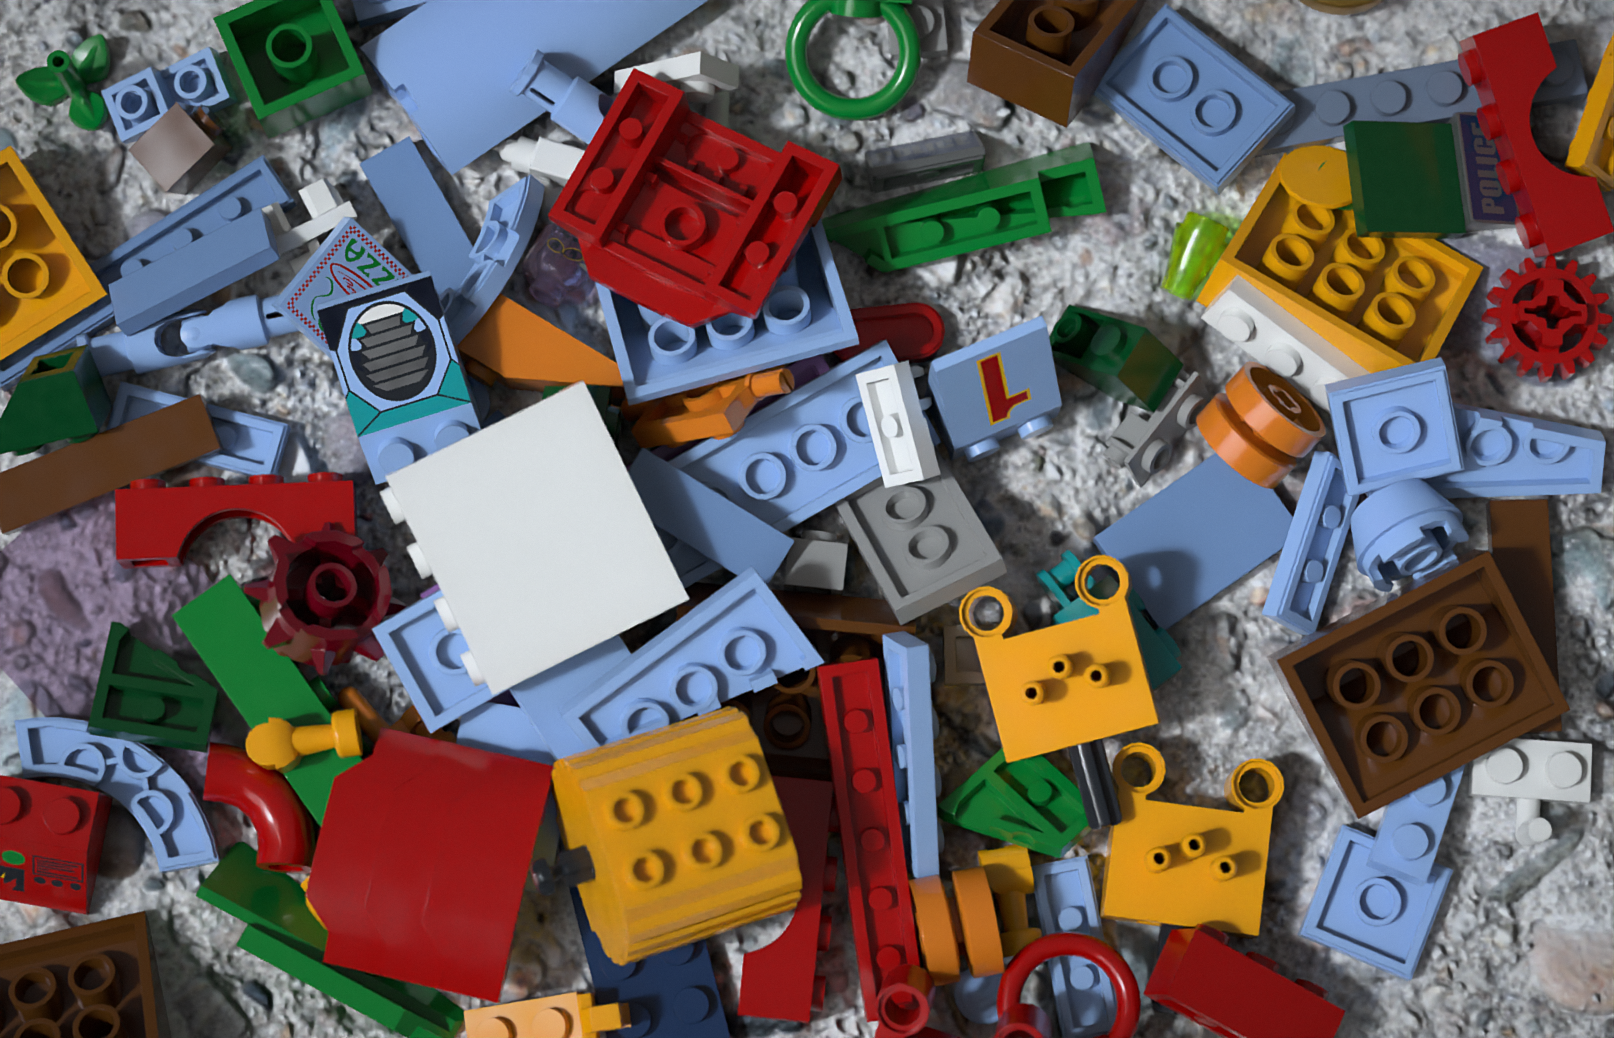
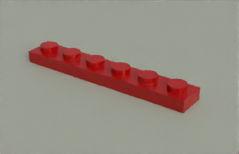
M869 657L821 664L816 666L864 1017L867 1022L877 1021L875 1002L887 974L897 966L909 964L920 967L879 664L878 658ZM897 991L891 994L893 1001L903 1009H914L920 1006L919 1000L908 991Z

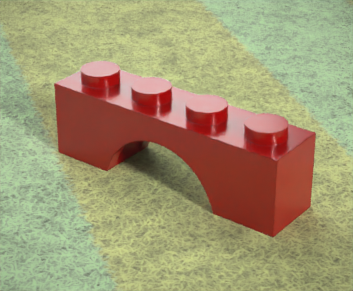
M1538 12L1459 41L1463 51L1458 54L1459 68L1467 85H1475L1482 107L1477 108L1478 122L1485 138L1488 141L1494 139L1501 159L1500 162L1496 163L1497 176L1504 192L1507 195L1513 194L1520 216L1515 218V226L1523 246L1526 249L1532 248L1535 257L1549 256L1614 232L1596 177L1573 175L1558 169L1541 154L1533 139L1530 128L1532 100L1543 80L1557 68Z
M337 472L312 473L307 475L308 482L284 483V476L275 474L250 476L248 478L249 484L225 485V479L221 477L192 478L189 480V487H166V481L160 479L133 480L130 482V489H115L116 560L123 569L182 567L190 548L201 534L220 522L238 518L255 519L267 523L280 531L293 543L303 540L306 534L313 531H321L326 522L333 523L337 531L358 537L356 488L353 480L343 481V474Z
M771 776L797 853L798 869L802 878V889H799L801 897L797 901L794 916L785 931L769 945L744 954L737 1015L740 1017L809 1024L810 1012H823L826 976L814 975L816 952H828L832 916L820 915L822 892H834L838 857L826 856L828 832L839 833L835 799L832 797L833 784L828 781Z

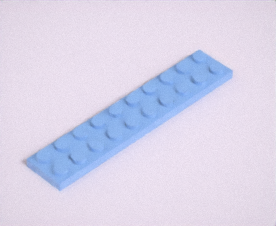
M881 340L797 387L791 393L785 394L749 414L744 419V426L736 434L722 440H715L713 437H709L666 462L783 533L882 476L855 374L897 364L898 361L887 341ZM922 410L935 446L941 443L925 411ZM654 525L684 589L723 567ZM441 589L390 616L372 628L375 637L430 733L507 690L505 689L492 695L487 683L477 687L473 684L460 657V654L469 651L470 648L460 628L451 633L447 631L433 602L444 596Z

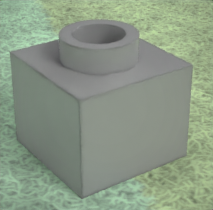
M803 531L801 539L791 538L794 540V543L787 554L784 590L842 596L848 544L836 543L837 535L823 531Z

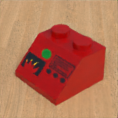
M0 775V900L89 915L113 799L99 792Z

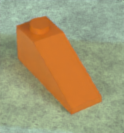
M501 293L473 329L457 345L462 361L466 362L464 365L466 373L490 388L497 381L513 390L544 392L545 386H570L578 381H584L585 385L611 387L613 398L625 399L627 397L616 362Z

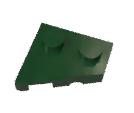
M112 621L89 718V734L208 753L219 701L218 690L196 674L184 672L179 668L177 661L161 650L157 649L154 651L132 636L129 628L122 623Z

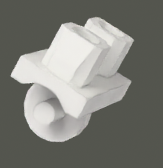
M326 177L298 191L312 220L294 229L291 228L278 201L262 208L271 221L280 257L305 244L307 245L308 252L289 261L296 275L320 247L317 238L333 231L343 217H352L353 219L358 217L351 202L344 203L339 193Z

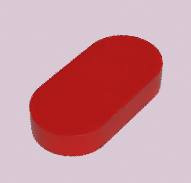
M918 302L850 309L859 344L835 350L832 353L842 363L877 342L886 340L898 363L908 360L909 364L925 362L934 357L943 344L945 335L944 322L934 308Z

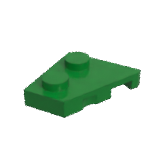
M1003 748L946 797L937 808V816L945 822L1059 859L1092 830L1087 823L1079 789L1042 755L1007 763Z

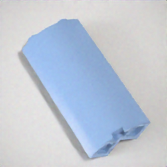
M429 0L361 46L360 49L385 90L406 111L432 155L453 175L547 111L525 95L521 94L516 97L509 92L515 79L535 50L538 49L543 52L546 62L570 78L574 79L579 76L589 82L708 0Z

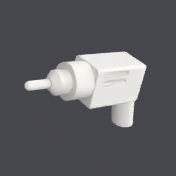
M520 136L518 141L508 138L491 148L498 151L503 161L511 163V169L531 174L537 180L561 187L566 185L585 152L583 149L539 137L537 141Z

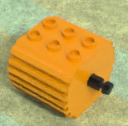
M736 707L722 708L558 759L554 763V770H552L551 774L553 782H551V792L556 805L557 817H555L566 851L557 854L558 864L551 867L545 858L535 860L531 864L532 880L540 895L545 896L555 893V881L563 879L568 888L578 886L592 932H596L601 940L605 954L612 958L613 963H619L620 966L792 910L797 906L796 901H799L801 897L799 889H802V878L798 869L797 853L758 738L750 728L747 716L742 711L738 712Z

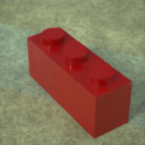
M1197 924L1195 929L1171 930L1143 992V995L1222 1038H1334L1346 1012L1327 1001L1329 992L1326 989L1300 978H1296L1295 982L1290 981L1277 973L1280 965L1272 959L1252 951H1247L1245 955L1228 946L1230 938L1226 934L1204 924Z

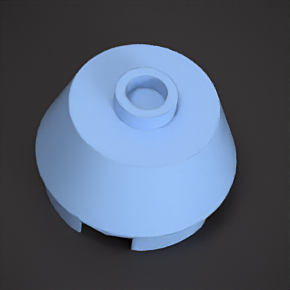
M1421 479L1401 480L1375 491L1355 509L1350 519L1358 571L1368 576L1377 590L1391 592L1394 586L1392 581L1411 575L1416 580L1456 559L1457 557L1452 548L1457 542L1469 540V536L1462 525V512Z

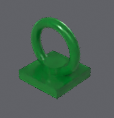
M808 0L793 18L785 43L786 67L790 79L800 96L819 112L829 117L846 121L875 118L897 106L913 87L921 65L922 48L919 32L912 16L901 4H912L914 0ZM831 13L848 17H883L889 23L897 38L899 57L893 76L883 88L865 97L846 98L828 91L817 81L808 61V43L813 29L824 16Z

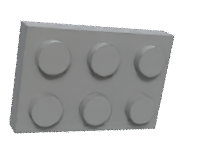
M934 446L935 455L941 475L885 488L881 476L834 503L835 509L900 625L1008 573L1002 556L936 446Z

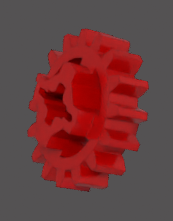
M1549 255L1542 261L1540 268L1537 269L1536 264L1530 257L1525 258L1519 265L1520 276L1508 268L1499 278L1504 288L1493 286L1488 292L1486 298L1497 307L1487 309L1482 315V321L1494 324L1496 329L1485 338L1487 344L1501 343L1504 347V350L1497 359L1500 364L1508 362L1512 358L1519 362L1516 376L1522 378L1531 368L1537 369L1539 382L1546 383L1552 377L1554 369H1557L1562 379L1566 380L1575 373L1574 362L1586 369L1595 360L1589 349L1600 351L1606 346L1608 339L1603 334L1597 332V330L1607 328L1612 323L1613 316L1599 313L1598 308L1609 299L1607 293L1593 295L1590 287L1594 284L1597 277L1592 273L1583 279L1578 278L1575 275L1577 261L1572 259L1562 270L1557 268L1555 256ZM1535 284V290L1531 293V301L1520 300L1518 304L1512 303L1515 295L1520 290ZM1565 291H1567V292L1576 300V302H1577L1578 304H1576V303L1567 295V293H1566ZM1541 309L1547 310L1548 319L1557 320L1556 325L1552 329L1547 328L1545 318L1536 316ZM1516 334H1519L1530 346V348L1527 347L1523 342H1521V340L1517 337ZM1575 334H1581L1575 347L1566 352L1559 353V348L1563 345V336L1573 337Z

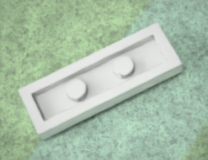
M1238 274L1210 302L1201 319L1219 331L1224 337L1257 359L1271 372L1283 377L1293 387L1329 414L1330 410L1325 384L1371 374Z

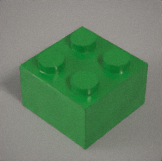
M254 0L213 18L268 139L374 94L332 0Z

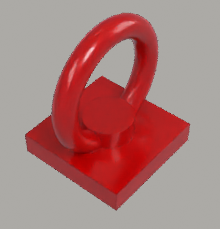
M1079 932L1047 934L1024 946L1015 954L1005 968L997 992L998 1020L1010 1006L1021 1003L1025 982L1039 965L1055 957L1076 956L1087 959L1100 967L1109 977L1116 993L1117 1012L1112 1028L1108 1034L1094 1038H1134L1141 1015L1139 986L1127 961L1117 950L1103 940ZM1015 1030L1007 1034L1008 1038H1034L1031 1033L1025 1030Z

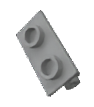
M1181 369L1154 413L1147 411L1152 415L1148 421L1143 420L1130 411L1111 437L1105 442L1108 449L1103 454L1104 458L1119 469L1126 465L1136 485L1139 487L1143 486L1151 474H1157L1166 466L1171 457L1172 448L1185 431L1197 426V415L1211 400L1200 375L1194 371L1190 376Z

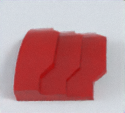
M633 68L550 210L548 217L555 224L578 238L590 279L655 313L693 329L730 313L757 319L781 274L786 272L811 227L815 228L843 177L839 164L795 143L787 141L780 153L691 111L684 91Z
M381 727L373 754L334 777L314 854L305 896L329 932L323 962L500 1003L514 948L512 940L539 828L543 826L549 802L551 782H553L551 774L554 766Z

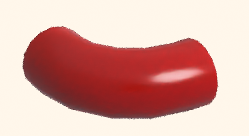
M210 742L203 800L222 802L235 806L250 818L257 831V867L282 873H310L317 846L315 819L284 774L258 765L248 756L246 749L230 744Z

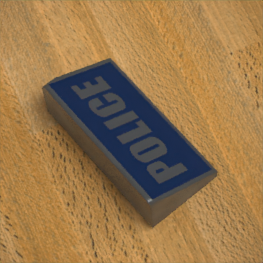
M1476 112L1454 113L1448 123H1452L1466 232L1516 228L1515 218L1520 216L1513 194L1507 195L1499 182L1496 163L1500 162L1501 159L1494 139L1488 141L1485 138Z
M965 131L869 150L864 153V161L871 192L878 193L979 173L983 170L986 153L984 145L976 132Z

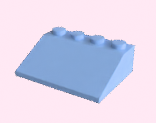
M819 219L815 228L811 227L786 272L781 274L757 319L730 313L692 329L655 313L595 282L629 406L859 344L857 331L821 219Z

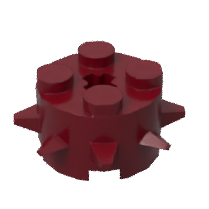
M326 522L321 531H313L306 534L304 539L297 543H293L276 534L269 538L267 542L275 562L269 578L244 584V593L261 600L259 606L262 625L267 633L262 644L268 650L273 649L280 656L290 657L292 660L316 667L319 675H327L330 666L349 663L359 654L373 661H379L385 654L372 628L382 622L385 616L396 614L407 607L406 603L391 597L392 588L389 571L385 564H383L388 553L383 548L367 551L362 547L365 543L359 537L337 531L331 522Z

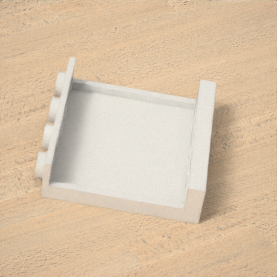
M578 381L534 405L395 472L392 471L385 475L390 487L380 492L382 499L395 525L407 520L417 542L406 546L422 579L432 574L434 575L444 595L433 601L449 633L460 628L470 648L469 651L460 654L475 687L487 683L492 695L689 600L584 381Z

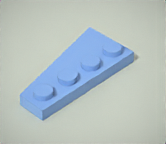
M1452 402L1464 470L1421 479L1444 498L1601 493L1606 441L1601 431ZM1377 490L1366 492L1367 497L1371 496Z
M752 565L561 706L559 711L586 748L590 750L673 724L696 713L699 716L721 708V702L752 689L754 693L778 683L777 678L800 668H804L806 671L825 662Z

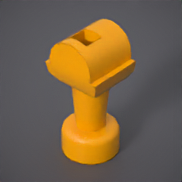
M355 708L335 711L331 716V724L294 727L280 718L268 717L269 723L255 726L249 732L246 739L248 756L255 763L266 769L277 770L282 774L293 770L300 763L303 756L336 748L337 754L341 758L363 755L361 729Z
M1016 844L1004 845L1003 848L993 850H978L979 866H983L990 892L995 894L1005 928V933L999 934L1003 958L1015 956L1028 943L1043 936L1040 928H1029L1026 894L1034 893L1035 888L1027 848Z

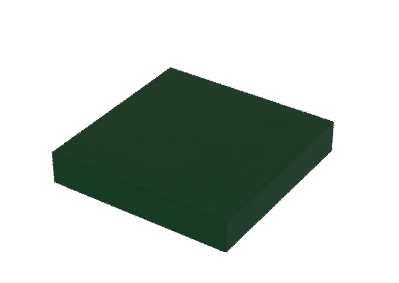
M1353 120L1343 126L1357 237L1457 239L1466 234L1452 123Z

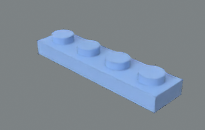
M906 631L882 634L887 729L907 872L916 878L939 875L938 854H941L944 849V835L936 813V797H939L941 794L942 784L939 770L934 763L933 740H936L939 734L938 718L934 708L931 706L930 683L934 682L936 677L935 659L928 644Z

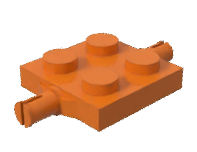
M783 364L630 406L626 397L622 402L621 409L627 421L633 422L638 420L631 431L640 448L661 445L676 448L691 440L706 437L722 440L742 429L745 424L744 419L757 402L763 400L766 396L791 393L790 390L794 388V377L789 369L784 368L785 365Z

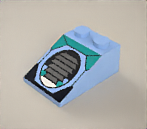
M430 270L316 305L357 437L376 485L387 482L386 474L392 471L395 472L484 429L479 406Z

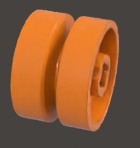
M1253 361L1246 362L1226 383V393L1216 394L1196 417L1197 426L1211 448L1240 475L1268 489L1277 487L1296 466V457H1305L1326 434V428L1321 417L1308 400L1283 377L1271 372L1266 366Z
M983 866L953 871L951 875L952 897L949 898L938 874L908 880L912 912L924 970L933 978L936 987L960 981L959 956L961 955L965 956L970 974L974 979L1004 973L1000 935L991 892Z

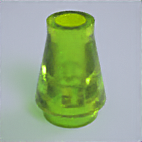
M1187 211L1182 223L1176 222L1165 276L1160 288L1174 296L1192 301L1196 290L1229 245L1225 242L1229 228L1203 215Z

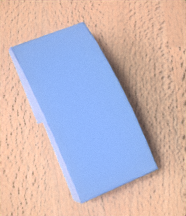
M207 47L161 71L150 66L101 91L120 140L124 144L136 142L176 102L193 105L197 108L202 104L213 113L238 102L219 53L211 47Z

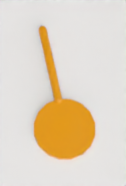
M1315 145L1296 148L1285 156L1280 166L1281 184L1288 194L1303 204L1323 209H1336L1352 203L1347 156L1344 151L1326 145Z

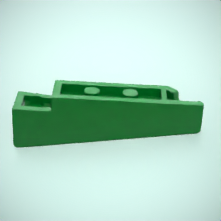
M1085 142L831 215L822 219V225L827 241L832 243L834 240L862 256L870 266L885 273L1052 232L1049 218L1092 215L1107 211L1091 145L1089 142Z
M245 842L235 843L200 886L195 895L196 897L247 923L236 946L407 1038H455L465 1020L464 1010L435 988L323 962L329 932L308 910L306 906V892L301 888L300 884L287 874L257 867V851Z

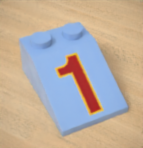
M1043 316L1029 320L931 361L924 398L931 397L932 405L929 407V410L951 460L966 455L968 462L977 461L1000 449L998 441L1017 433L1020 434L1022 440H1026L1042 434L1054 426L1051 419L1058 417L1062 403L1048 329Z

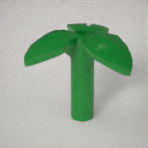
M96 34L84 40L72 53L71 59L64 51H53L47 58V66L27 70L18 75L15 82L26 97L44 106L51 107L63 101L67 96L72 97L68 118L71 122L83 130H99L106 122L109 110L104 97L88 90L87 85L107 78L111 64L109 44L103 34Z

